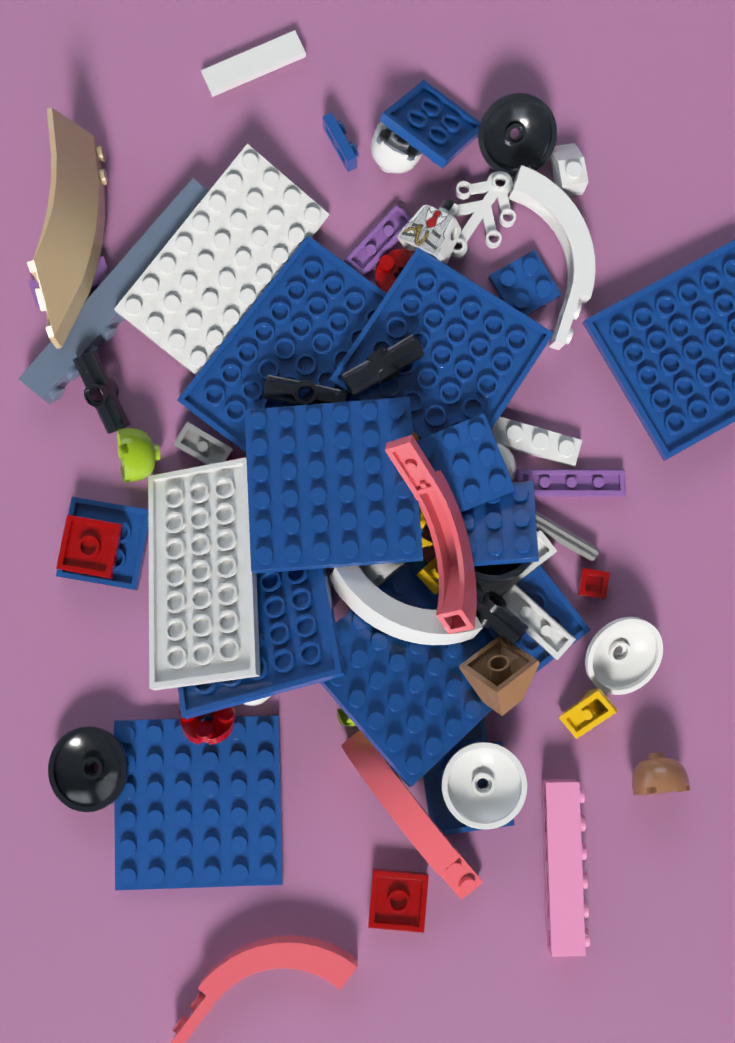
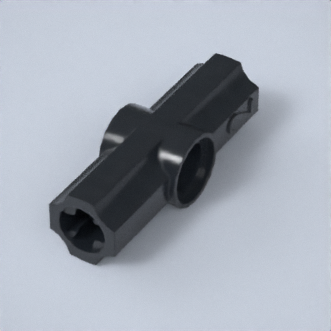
M412 334L388 349L383 347L373 352L366 358L365 362L342 374V378L354 397L378 382L381 384L394 378L400 373L401 369L421 359L425 353L418 339Z
M96 350L73 359L86 387L84 390L85 400L89 405L96 408L107 433L110 434L118 431V429L129 426L130 423L118 399V385L113 379L108 378Z
M268 375L263 398L296 406L347 402L348 391L316 385L309 380L297 381ZM308 389L312 391L313 397L308 401L301 400L298 396L302 390Z
M476 582V616L483 627H491L513 647L527 632L529 626L507 608V603L502 596L494 591H487Z

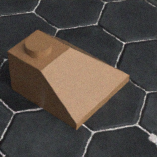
M499 635L459 665L480 699L503 716L523 700L537 671L539 660L516 645L512 647Z

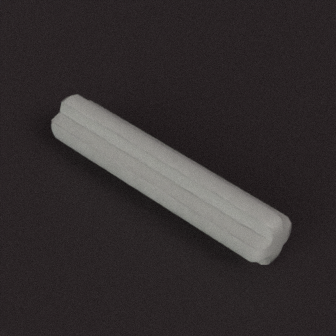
M536 511L538 531L541 530L548 537L589 561L595 560L599 553V548Z

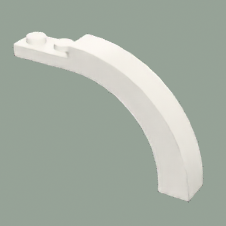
M521 165L508 199L531 209L550 226L557 236L566 258L567 289L549 345L550 348L560 350L565 344L570 343L574 333V329L571 328L572 321L578 318L582 305H585L592 296L596 271L593 243L581 213L568 195L547 177Z
M359 566L335 567L329 578L342 600L359 617L378 630L404 641L425 645H449L473 639L483 628L476 616L474 629L448 634L436 616L437 610L413 607L390 597L376 587Z

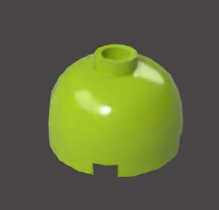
M138 428L118 429L117 447L121 465L124 467H120L123 482L143 480L153 472L155 461L160 460L159 445L153 444L150 435Z

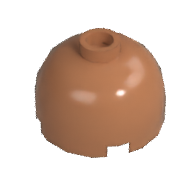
M665 752L649 753L648 759L639 762L633 770L632 790L634 796L666 794L673 791H691L686 769L676 759L665 758Z

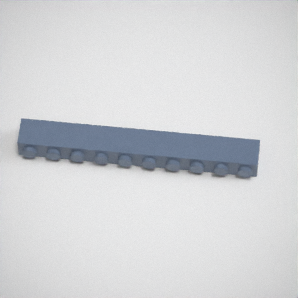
M193 178L85 301L63 347L56 349L54 344L50 342L20 376L19 380L48 404L62 397L65 392L64 388L69 382L76 380L80 376L73 359L94 350L98 354L100 346L105 341L113 338L117 332L118 325L123 320L126 321L114 311V308L209 192L205 187Z

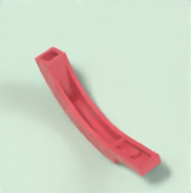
M413 435L388 442L385 451L416 500H418L433 540L439 575V598L436 616L448 634L474 629L477 609L474 562L468 534L455 497L441 470L434 471Z
M360 730L340 745L371 791L406 837L461 900L483 883L479 875L426 813L394 769Z
M274 936L246 944L220 960L201 980L197 988L201 992L190 1005L193 1011L187 1018L182 1015L172 1029L175 1035L171 1043H185L222 994L238 981L252 974L270 969H297L315 974L341 990L358 967V959L334 944L306 936Z

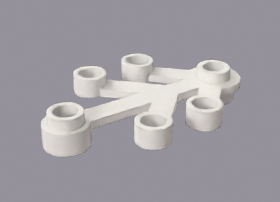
M496 171L488 177L487 181L474 184L461 181L457 184L456 196L459 199L465 200L474 194H487L483 200L458 205L459 208L454 217L468 214L473 215L462 229L456 242L462 248L460 250L453 249L450 259L457 261L465 257L467 241L482 219L486 231V245L491 249H495L500 245L502 236L496 230L491 207L496 199L501 211L500 224L506 228L513 226L516 214L511 210L508 194L513 187V181L508 173ZM501 180L505 185L497 186L495 182ZM465 187L468 189V192L463 194L459 189ZM510 215L512 217V221H505L503 219V216ZM495 236L498 242H490L489 237Z

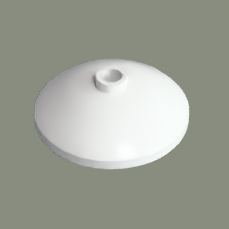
M623 617L608 623L597 632L587 649L585 667L589 679L597 688L613 695L627 694L641 688L654 676L660 666L663 656L662 638L658 630L642 618Z
M478 742L461 748L450 758L442 776V794L448 809L460 822L476 829H494L510 822L521 810L527 795V778L520 761L509 750L498 744ZM481 778L487 779V786L484 788H479L477 785L478 780Z

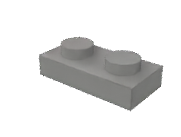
M189 422L185 424L173 443L174 446L206 465L228 461L234 452L233 448Z

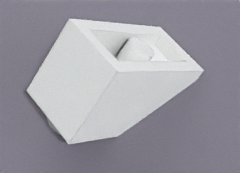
M575 143L555 146L550 156L554 183L568 197L583 195L589 182L583 154Z

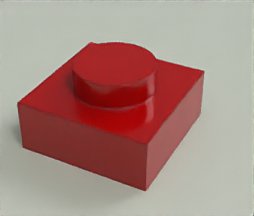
M581 568L577 595L605 600L610 572Z

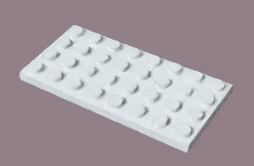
M247 144L114 308V311L196 376L307 235L312 238L330 214Z
M246 458L148 476L149 689L162 690L260 676L256 574L251 572Z

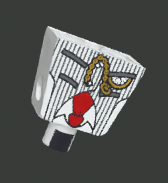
M445 199L439 210L429 205H423L397 235L404 249L416 251L419 247L447 265L461 233V227L454 217L459 208L458 205L450 199Z

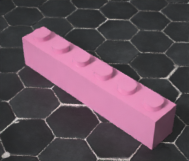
M542 779L547 950L552 957L586 956V947L590 946L589 930L585 929L584 919L589 917L588 901L584 900L583 889L588 887V878L586 871H583L582 860L587 858L586 844L582 843L581 831L586 829L585 816L581 814L580 803H584L585 794L584 787L580 786L579 781L576 779Z

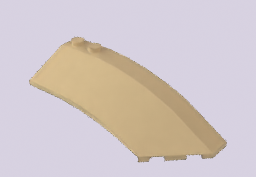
M47 108L51 149L49 200L42 233L33 260L27 261L30 273H32L40 287L35 288L41 311L46 310L48 337L56 349L63 347L90 293L97 271L105 226L104 185H108V178L105 169H102V162L106 161L104 149L102 146H98L94 136L55 109Z

